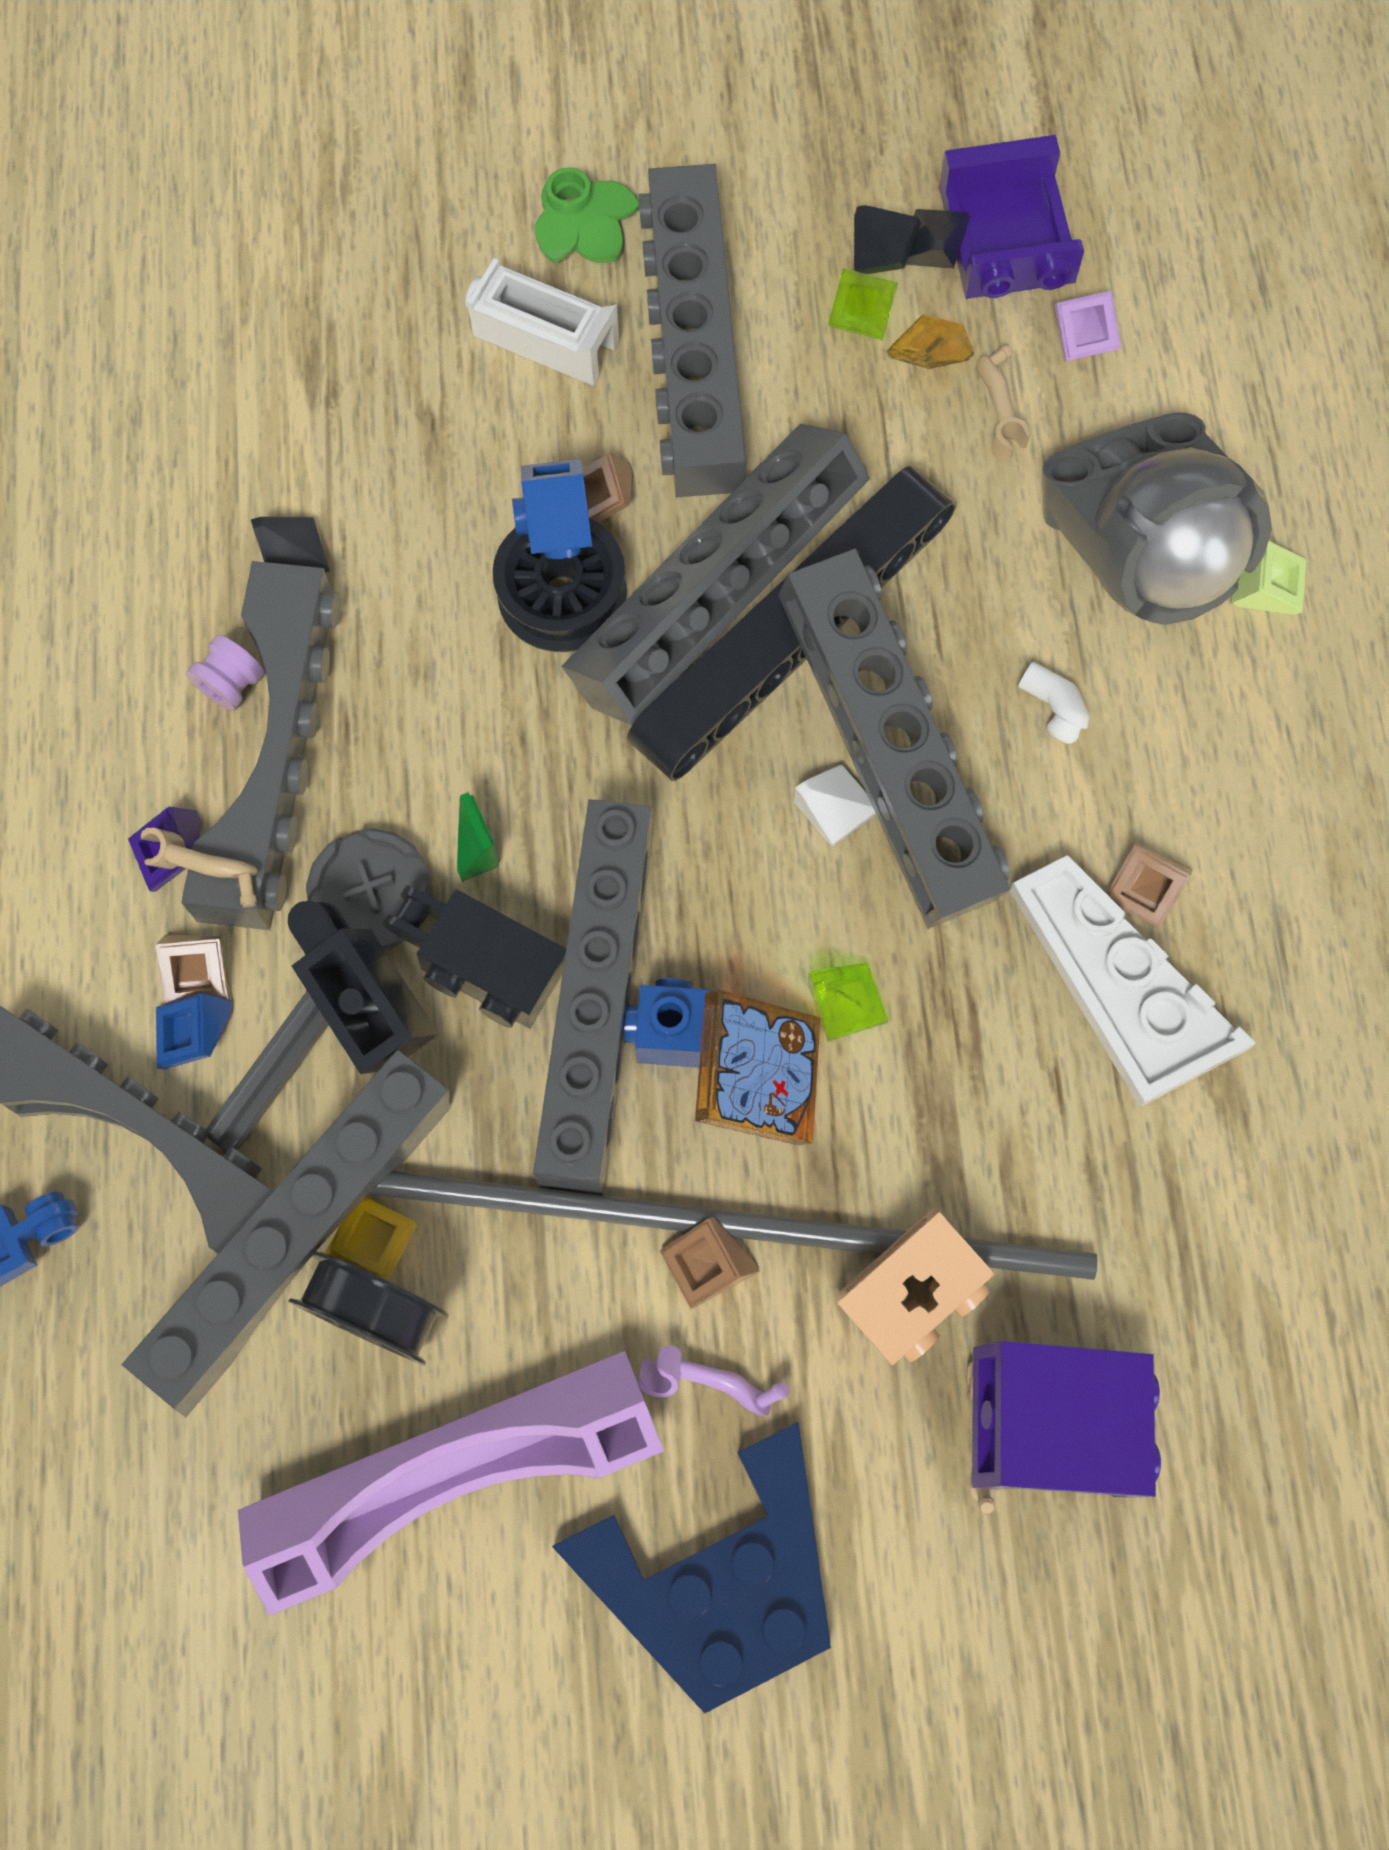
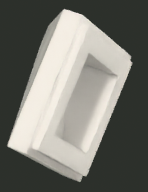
M842 764L803 781L795 787V805L831 847H834L876 816L867 793Z

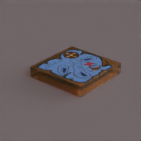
M720 989L705 993L695 1122L798 1146L813 1143L821 1018Z

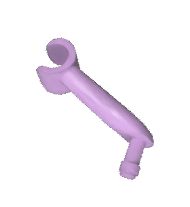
M670 1345L659 1350L657 1363L649 1358L642 1360L639 1374V1387L650 1396L658 1398L671 1396L678 1389L679 1379H685L726 1393L757 1416L768 1415L771 1409L770 1405L777 1400H783L790 1392L785 1382H777L771 1389L763 1393L737 1373L683 1360L681 1351L677 1347Z

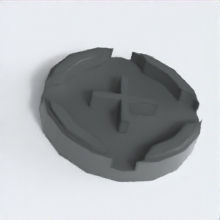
M370 828L356 831V835H350L343 840L339 837L327 844L312 863L306 883L307 900L333 904L339 910L350 929H371L384 950L392 949L405 940L390 932L382 923L387 915L395 916L404 901L400 894L406 885L415 887L433 897L430 871L416 847L396 833ZM427 913L425 914L417 928H419L421 924L424 922V920L427 918Z

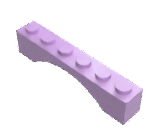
M623 1351L239 1509L238 1521L243 1568L269 1616L337 1588L366 1556L392 1534L424 1513L461 1495L496 1483L532 1476L577 1475L601 1478L663 1452V1447L626 1352Z

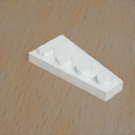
M1068 855L1013 882L1010 888L1012 896L1139 1107L1250 1050L1256 1044L1240 1026L1235 1029L1213 1007L1216 1002L1197 984L1192 986L1166 960L1169 956L1151 938L1146 940L1124 918L1125 912Z

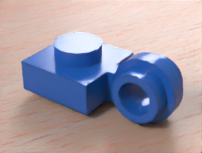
M51 1192L42 1195L25 1207L24 1211L27 1218L18 1223L12 1208L0 1205V1287L38 1265L28 1245L29 1241L38 1239L41 1246H51L68 1239L77 1232L78 1226L75 1220L79 1217V1212L73 1200L65 1199L62 1192Z

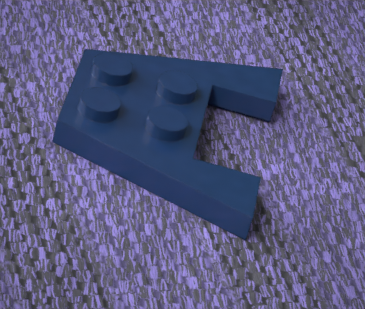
M799 1422L737 1452L767 1517L644 1579L615 1515L552 1546L704 1714L831 1648Z

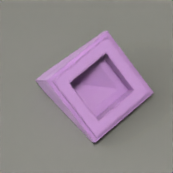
M1112 291L1054 304L1064 362L1121 349Z

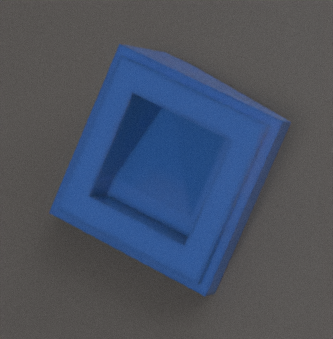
M201 993L156 1007L157 1069L165 1070L211 1057L232 1012L231 1000Z

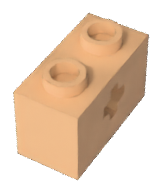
M934 1207L838 1292L835 1297L837 1304L893 1366L903 1356L909 1362H913L923 1355L940 1337L934 1328L953 1311L960 1317H963L978 1306L990 1293V1289L985 1283L994 1273ZM914 1275L919 1281H924L931 1275L935 1278L928 1286L929 1292L933 1296L928 1303L923 1305L916 1298L910 1300L906 1305L902 1302L908 1295L904 1285V1281L908 1277Z

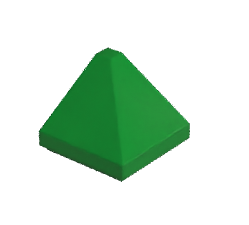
M469 792L460 795L457 872L461 881L464 882L499 867L498 863L500 862L491 834L474 796H470Z

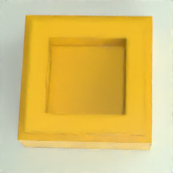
M365 1197L339 1225L326 1253L331 1257L389 1281L418 1225L415 1221Z

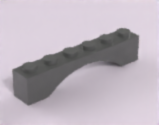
M252 561L241 617L260 651L266 668L269 692L267 731L257 764L241 794L221 819L193 843L192 850L254 865L258 873L255 876H251L257 902L254 907L243 908V905L240 903L241 892L238 878H218L188 869L181 903L196 922L270 930L273 912L281 911L283 908L287 884L285 874H281L285 852L291 853L294 850L298 831L297 818L292 813L296 794L303 795L308 782V761L303 756L307 738H314L316 736L319 724V706L317 702H314L317 683H325L328 677L330 654L328 647L325 646L328 628H336L340 614L339 594L332 591L324 568Z
M0 1006V1104L20 1117L49 1114L90 1117L123 1127L149 1141L164 1154L186 1183L201 1215L208 1247L219 1254L273 1192L256 1180L262 1168L232 1147H229L223 1157L203 1144L210 1133L179 1111L171 1121L152 1109L159 1098L129 1077H126L120 1086L116 1085L102 1075L108 1064L76 1042L69 1052L52 1041L58 1030L26 1008L18 1018Z
M397 1049L121 1365L174 1410L187 1417L232 1365L267 1312L312 1257V1252L319 1249L343 1220L374 1188L409 1158L450 1110L449 1090Z

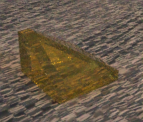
M921 315L889 347L887 354L891 359L933 369L969 361L974 355V351L964 325Z

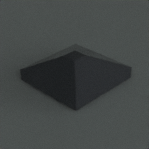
M867 205L858 206L854 214V271L860 276L905 268L921 225L918 217Z
M916 209L914 216L918 217L921 225L906 265L954 269L970 218L967 212Z
M257 517L250 519L264 562L324 568L325 573L330 571L313 517Z

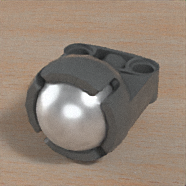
M1189 413L1162 415L1083 441L1048 457L1042 469L1043 517L1046 524L1061 531L1098 577L1101 586L1119 606L1143 620L1163 625L1193 620L1222 605L1238 589L1236 581L1243 571L1252 573L1261 562L1272 531L1269 505L1265 492L1239 464L1229 459L1205 433L1206 426L1203 420Z

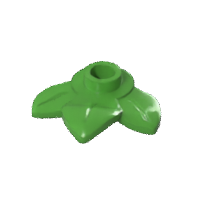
M561 168L549 176L542 189L541 200L544 211L535 223L536 241L542 254L552 263L563 260L574 250L583 258L595 263L616 261L619 259L623 249L622 231L618 221L626 219L638 211L639 202L635 195L619 182L613 180L592 182L579 169Z

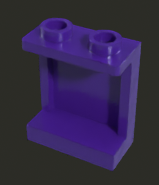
M1056 135L945 151L939 184L944 211L967 212L970 216L956 260L965 299L984 296L999 298L1011 292L1038 288L1054 290L1066 284L1076 283L1084 255L1082 240L1071 239L1055 174L1060 150Z
M999 1341L973 1347L972 1488L1112 1495V1497L1118 1498L1156 1497V1481L1161 1470V1455L1158 1446L1155 1444V1410L1159 1403L1160 1387L1158 1379L1154 1374V1354Z

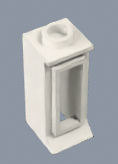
M496 258L492 259L483 276L475 277L468 288L465 306L469 311L473 336L592 386H595L599 379L598 348L602 345L615 351L620 342L617 304L600 307L499 265V260Z

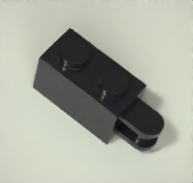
M406 885L400 894L404 899L395 916L387 915L382 924L396 936L419 948L416 954L421 970L426 972L423 977L425 982L450 997L456 998L461 991L482 1003L479 1010L500 1025L512 1028L515 1022H518L531 1029L563 974L566 948L458 889L454 890L450 899L445 904L415 887ZM426 913L437 919L428 934L417 928Z
M302 901L291 908L288 914V927L305 953V956L291 965V967L360 1074L378 1072L397 1049L408 1057L439 1035L371 929H350L339 910L328 902Z

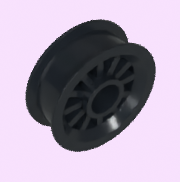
M590 518L592 547L580 548L581 552L576 556L564 559H550L545 557L544 552L531 554L529 535L517 536L516 528L505 537L497 550L493 563V583L500 613L508 628L519 639L535 648L551 652L578 650L626 601L627 585L622 551L612 534L601 524ZM560 577L573 580L570 584L563 587L548 585L549 582Z
M313 1251L312 1256L319 1261L302 1298H289L288 1302L344 1331L425 1366L426 1361L419 1356V1353L436 1317L448 1318L449 1314L434 1304L380 1277L329 1255Z

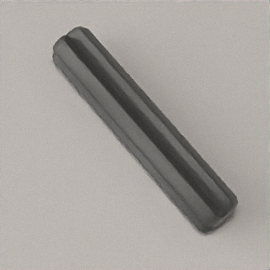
M307 991L206 1128L210 1133L208 1139L223 1150L227 1151L229 1147L237 1151L327 1028V1021Z

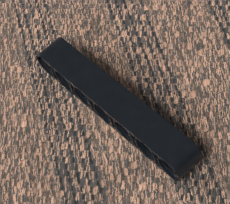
M907 466L888 481L794 571L856 548L863 565L872 567L882 588L941 532L956 509V502L915 468ZM785 579L645 709L631 726L627 735L628 742L671 781L679 780L692 770L807 660L778 596ZM847 616L833 617L838 629L850 619Z

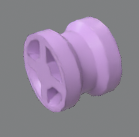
M216 635L209 643V654L203 662H194L186 671V676L212 701L225 709L235 711L243 700L242 691L248 684H257L265 671L257 660L238 644L222 635Z

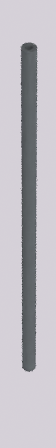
M392 1171L369 1193L370 1195L688 1232L708 1218L714 1217L728 1234L734 1238L881 1255L907 1232ZM963 1238L989 1268L1095 1280L1098 1263L1096 1253Z

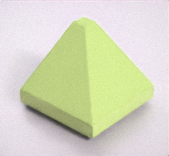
M1268 541L1265 555L1252 573L1243 571L1237 582L1238 589L1232 595L1231 604L1242 608L1292 615L1302 613L1307 559Z

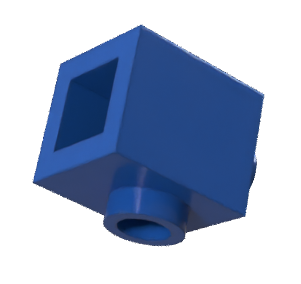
M581 459L522 465L521 485L523 497L512 498L516 534L517 536L529 535L531 554L544 552L546 558L564 559L578 555L581 552L580 548L592 547Z
M676 978L658 979L655 981V986L640 985L639 1005L627 1004L624 1026V1043L635 1044L637 1063L713 1069L718 990L693 989V983Z

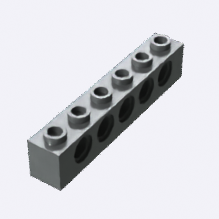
M716 164L649 168V193H639L638 196L641 229L652 228L653 240L643 241L645 277L656 276L657 289H647L649 325L660 324L661 338L651 339L653 373L665 374L666 388L655 389L658 425L669 424L670 439L660 440L662 476L674 475L676 498L729 494L745 480L746 460ZM684 328H697L695 330H684ZM696 376L701 377L703 379L692 381L688 380L687 378ZM697 426L709 428V430L703 432H695L690 429Z
M799 424L561 666L592 709L633 725L644 710L686 671L870 480L846 433Z
M855 548L789 573L778 596L927 929L995 902L1010 890L1007 882L1010 877L1008 863L1000 848L996 845H990L981 825L984 821V814L980 801L972 789H965L955 768L958 765L955 746L947 733H939L930 713L932 710V699L929 689L920 676L914 677L904 656L907 653V645L903 632L894 620H888L879 601L882 597V591L875 571L871 566L863 565ZM833 617H850L858 624L860 634L849 635L843 633L835 625ZM868 670L877 673L884 681L885 690L873 691L862 684L858 672ZM897 726L903 729L910 739V747L899 748L892 745L885 736L884 727ZM920 781L930 786L935 794V805L919 803L911 794L910 782ZM937 838H949L957 844L961 853L960 863L948 862L939 855L936 848Z
M588 799L533 1174L540 1188L604 1195L625 1045V1014L627 1004H630L654 834L651 806Z

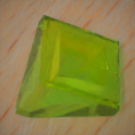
M843 268L828 326L883 341L898 282Z
M868 963L825 968L809 972L807 985L827 1042L888 1023V1018Z

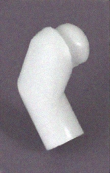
M1033 661L1023 675L1018 688L1051 706L1052 711L1055 713L1047 726L1048 733L1051 736L1067 744L1076 742L1081 729H1087L1090 720V714L1078 687L1069 680Z

